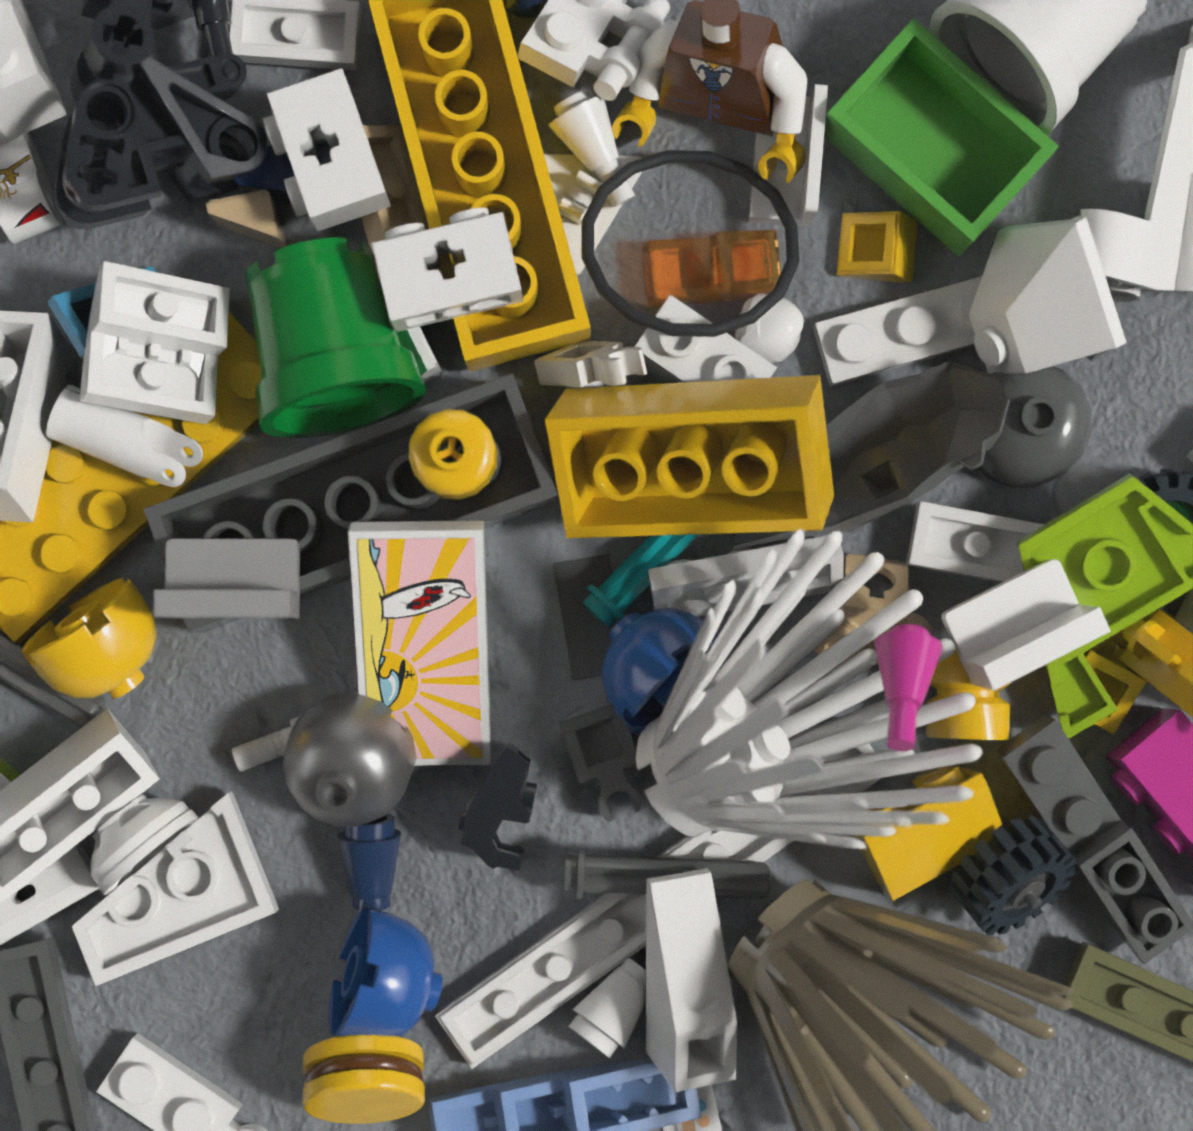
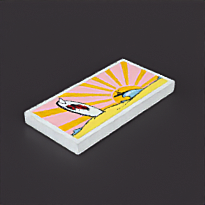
M484 521L351 522L348 533L359 694L382 701L393 710L391 717L401 725L402 729L405 731L406 726L414 737L416 753L414 766L491 765Z

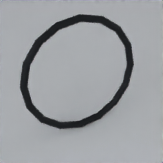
M666 150L627 163L598 187L581 221V258L598 293L629 321L669 336L716 337L755 323L784 298L799 264L798 226L780 191L767 180H764L750 166L710 151ZM667 163L709 164L742 176L770 200L785 228L787 260L774 289L748 312L713 324L672 323L637 310L609 286L594 256V223L608 195L634 174Z

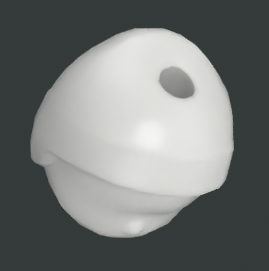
M759 293L749 298L743 305L740 314L748 312L767 293ZM783 298L755 323L736 329L735 339L770 363L781 362L797 347L803 329L804 318L801 311L792 302Z

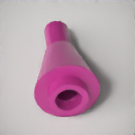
M902 624L894 626L889 632L878 636L875 640V648L886 704L890 708L887 747L895 751H910L915 747L917 711L922 706L943 646L925 628L917 625Z

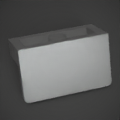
M294 539L168 540L166 543L165 590H154V617L299 618V542Z

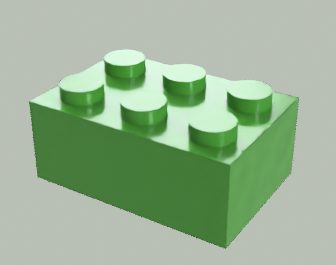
M915 18L907 24L828 111L825 118L824 138L958 257L967 250L1059 147Z

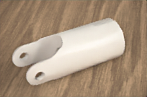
M68 385L61 392L53 406L47 423V437L137 476L149 478L169 487L181 485L186 478L184 466H196L203 458L201 446L192 438L134 411L80 402L81 389L73 385ZM184 447L190 448L193 455L186 454ZM165 469H170L174 473V477H169L165 473Z

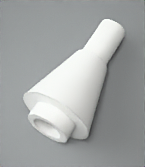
M583 90L566 98L553 108L558 117L548 126L591 173L595 172L600 182L604 183L621 169L617 162L619 156L605 99L599 96L591 98L587 90ZM628 180L608 195L613 208L635 197Z

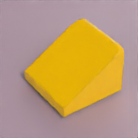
M901 211L842 213L836 275L889 282H911L917 236L916 221Z

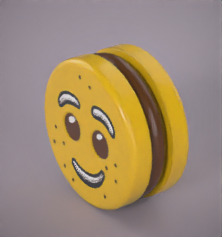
M342 1035L317 1042L310 1046L303 1055V1074H306L304 1079L305 1086L302 1091L303 1109L315 1118L347 1124L379 1123L409 1116L421 1109L425 1102V1086L422 1081V1072L424 1070L423 1049L419 1044L410 1039L393 1035Z

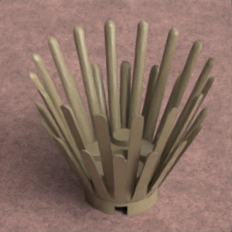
M808 878L799 881L786 890L760 915L758 920L764 927L758 934L754 945L743 936L728 962L729 976L747 993L795 1131H815V1127L817 1131H855L835 1092L860 1131H880L877 1124L882 1131H908L891 1107L911 1131H936L900 1088H909L912 1086L913 1080L937 1103L946 1104L952 1099L977 1122L984 1123L990 1119L991 1110L988 1105L893 1020L901 1021L935 1047H945L949 1042L950 1036L1009 1077L1021 1079L1026 1076V1066L999 1048L997 1042L992 1037L885 967L962 1007H978L1042 1040L1052 1039L1056 1033L1051 1026L1033 1017L1037 1012L1033 1005L970 975L1061 1011L1073 1007V1004L1060 996L1070 995L1076 991L1057 982L977 954L981 950L994 953L1005 951L1008 949V946L1000 943L1002 939L833 895L814 879L812 883Z

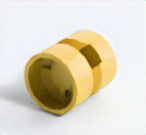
M956 650L950 657L938 662L930 685L937 689V695L926 701V704L965 692L973 694L976 703L969 711L926 724V737L1009 740L1010 704L999 697V691L1009 686L1010 683L996 690L971 685Z

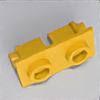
M1159 609L1149 621L1144 622L1140 619L1125 628L1122 637L1129 643L1118 659L1193 717V634Z

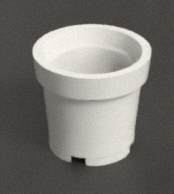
M947 0L934 11L930 21V32L1042 132L1048 135L1075 105L1080 86L1120 41L1139 23L1137 19L1145 12L1147 0Z

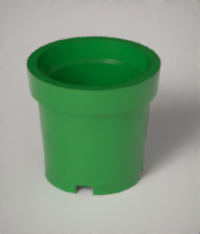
M347 238L314 239L295 243L274 251L276 264L260 271L258 260L249 266L245 272V279L251 301L262 377L255 393L260 428L264 433L281 438H310L348 432L399 415L422 400L426 394V387L414 354L410 350L403 348L398 332H396L390 321L383 289L376 271L372 251L368 244L361 242L360 250L354 251L349 250Z

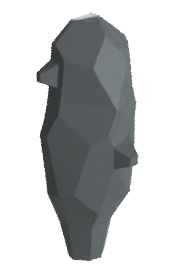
M948 361L919 374L882 383L827 424L834 498L823 530L804 531V537L828 535L835 531H840L841 533L851 532L914 501L938 486L962 467L966 466L973 470L983 465L985 452L993 447L1002 433L1010 402L997 376ZM797 531L732 533L736 544L733 549L735 551L753 545L788 539Z

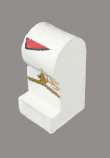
M0 131V226L9 240L16 244L62 225V219L59 212L53 207V188L30 132L8 141Z

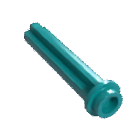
M699 534L649 536L598 589L592 584L586 588L590 594L583 600V605L604 626L610 629L616 621L619 622L625 617L623 611L650 585L648 569L666 566L672 562Z

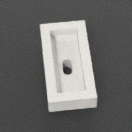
M81 842L22 887L24 888L29 884L33 885L36 890L34 896L22 902L17 898V891L0 905V946L99 889L97 887L98 884L91 877V860Z

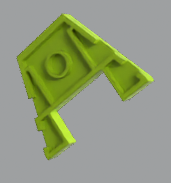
M1130 473L1017 541L1023 572L1048 559L1060 561L1079 605L1100 607L1110 629V632L1045 664L1059 724L1068 739L1118 711L1114 701L1084 656V652L1193 589V524Z

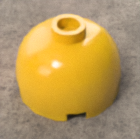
M123 578L98 587L68 606L72 613L66 616L57 626L52 620L48 621L26 642L21 650L37 674L53 690L70 698L85 699L94 698L108 692L113 699H116L134 689L145 677L140 668L150 659L157 639L155 618L147 602L132 581L128 579L125 582Z

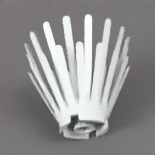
M803 529L798 530L792 535L777 559L772 548L706 655L705 653L736 591L734 580H731L726 585L714 610L710 607L661 716L648 723L638 738L635 756L637 769L640 770L651 764L653 775L658 783L645 790L650 804L667 824L684 835L698 837L709 830H712L711 835L720 831L862 849L866 848V846L857 838L824 833L886 837L896 833L893 827H913L912 824L945 823L949 821L948 817L937 811H868V809L904 807L913 804L959 802L973 796L974 792L967 787L952 786L780 797L788 794L972 762L982 755V748L980 746L966 744L917 754L914 753V750L895 751L888 749L824 763L820 760L887 738L890 708L886 704V699L818 726H812L884 690L879 670L820 700L877 663V653L873 649H864L848 660L846 659L917 609L923 602V595L918 590H909L767 692L843 623L845 613L839 608L882 567L884 562L882 554L874 552L864 558L765 655L764 645L801 601L807 586L840 547L842 533L835 531L829 534L719 670L802 546L804 541ZM947 638L939 640L943 650L938 662L950 657L954 653L955 645L952 640ZM968 692L959 693L921 706L917 711L916 728L971 710L976 703L974 695Z

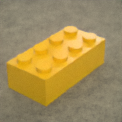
M820 375L570 388L564 390L545 418L566 538L798 531L800 529H803V531L823 530L834 498Z

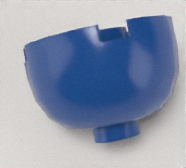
M675 607L651 610L641 616L635 612L621 619L610 632L609 639L612 642L603 658L601 678L608 702L633 733L641 734L648 723L657 719L662 714L704 622L698 616ZM717 632L715 633L705 653L706 655L708 654L717 637L719 636ZM726 660L723 662V664L721 665V667L719 668V670H720V669L722 668V666L726 663Z
M362 909L359 911L351 924L339 959L346 960L342 981L333 979L328 1008L329 1032L337 1036L393 1035L402 1037L415 1027L423 1010L432 1012L435 1009L441 994L442 974L433 972L434 955L427 937L410 921L381 910Z

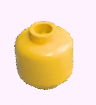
M445 409L430 414L417 425L409 442L408 458L414 475L428 491L442 498L463 499L477 494L490 482L497 468L498 451L491 431L480 418L464 410ZM457 440L463 444V455L456 451ZM446 442H449L448 449L439 452L440 448ZM451 456L457 460V462L454 463H446L442 461Z

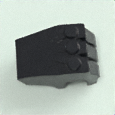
M511 743L508 744L499 756L479 790L461 813L458 830L463 832L461 844L472 848L487 866L492 869L501 867L519 871L524 849L520 846L501 842L497 830L503 820L525 824L530 821L537 784L526 782L531 759Z

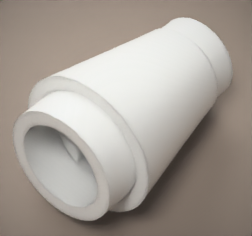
M627 958L620 967H617L573 1009L577 1015L568 1027L608 1058L611 1057L618 1046L624 1049L646 1004V970L630 958Z

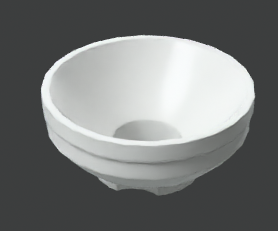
M144 794L134 799L108 819L92 836L95 839V846L91 858V877L98 884L97 887L104 895L116 889L161 852L181 832L196 822L199 817L183 801L167 798H146Z

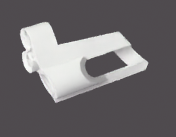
M1193 25L1190 29L1188 45L1180 48L1144 219L1101 209H1081L1080 216L1072 218H1087L1113 302L1140 300L1141 289L1193 291Z

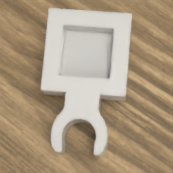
M583 341L568 345L534 360L540 385L566 386L567 389L603 387L605 384L612 386L624 385L627 383L626 375L647 374L642 348H623L622 342Z

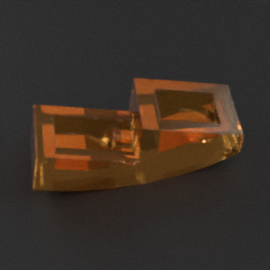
M777 230L716 232L709 238L649 240L642 246L648 308L662 307L670 295L685 305L749 299L759 293L769 294L774 289L781 274Z

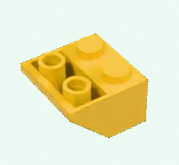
M944 766L928 769L912 780L916 789L952 786L967 787L974 794L965 801L868 809V811H937L943 813L949 819L948 822L940 824H912L913 827H893L896 833L886 837L852 835L853 838L859 839L866 846V848L859 850L883 894L892 901L958 866L966 854L973 855L977 851L974 845L981 839L985 843L992 839V831L1002 826L990 789L982 773L959 766L950 768Z

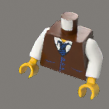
M693 0L686 4L680 21L668 20L646 39L639 55L641 63L639 73L629 88V91L634 94L633 100L623 106L612 125L615 139H618L625 122L630 120L636 122L642 130V136L637 147L644 145L656 124V114L650 105L652 100H659V108L768 136H773L775 131L776 142L759 160V174L764 180H767L774 173L777 158L785 162L788 169L786 176L787 184L792 181L806 161L805 150L795 140V135L803 130L807 77L802 67L789 51L783 47L777 23L768 17L740 11L736 0H705L704 2Z

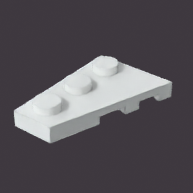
M229 792L222 797L209 811L189 828L181 832L161 852L135 874L126 879L72 926L95 986L267 917L279 910L233 792Z

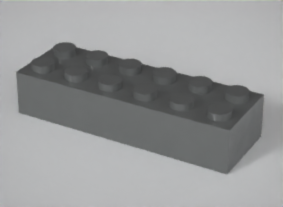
M513 373L150 506L145 508L144 512L165 570L166 543L170 539H294L300 544L299 597L351 579L348 533L351 522L484 521V529L559 502V498ZM445 409L464 410L480 418L491 431L498 451L497 468L490 482L477 494L463 499L442 498L428 491L414 475L408 458L409 442L417 425L430 414ZM457 440L456 451L463 455V444ZM446 442L439 452L448 449L449 442ZM452 456L442 460L446 463L457 462ZM183 618L187 631L195 633H205L243 619Z

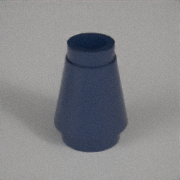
M386 814L381 818L360 826H343V831L337 834L350 896L352 897V908L357 911L362 909L378 911L391 906L390 895L393 889L401 831L395 829L394 816Z

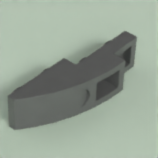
M1048 714L1043 715L994 751L1021 791L1018 795L1032 816H1035L1036 819L1041 818L1077 861L1074 864L1077 867L1075 877L1143 964H1146L1193 930V921L1134 830L1121 821L1056 719Z

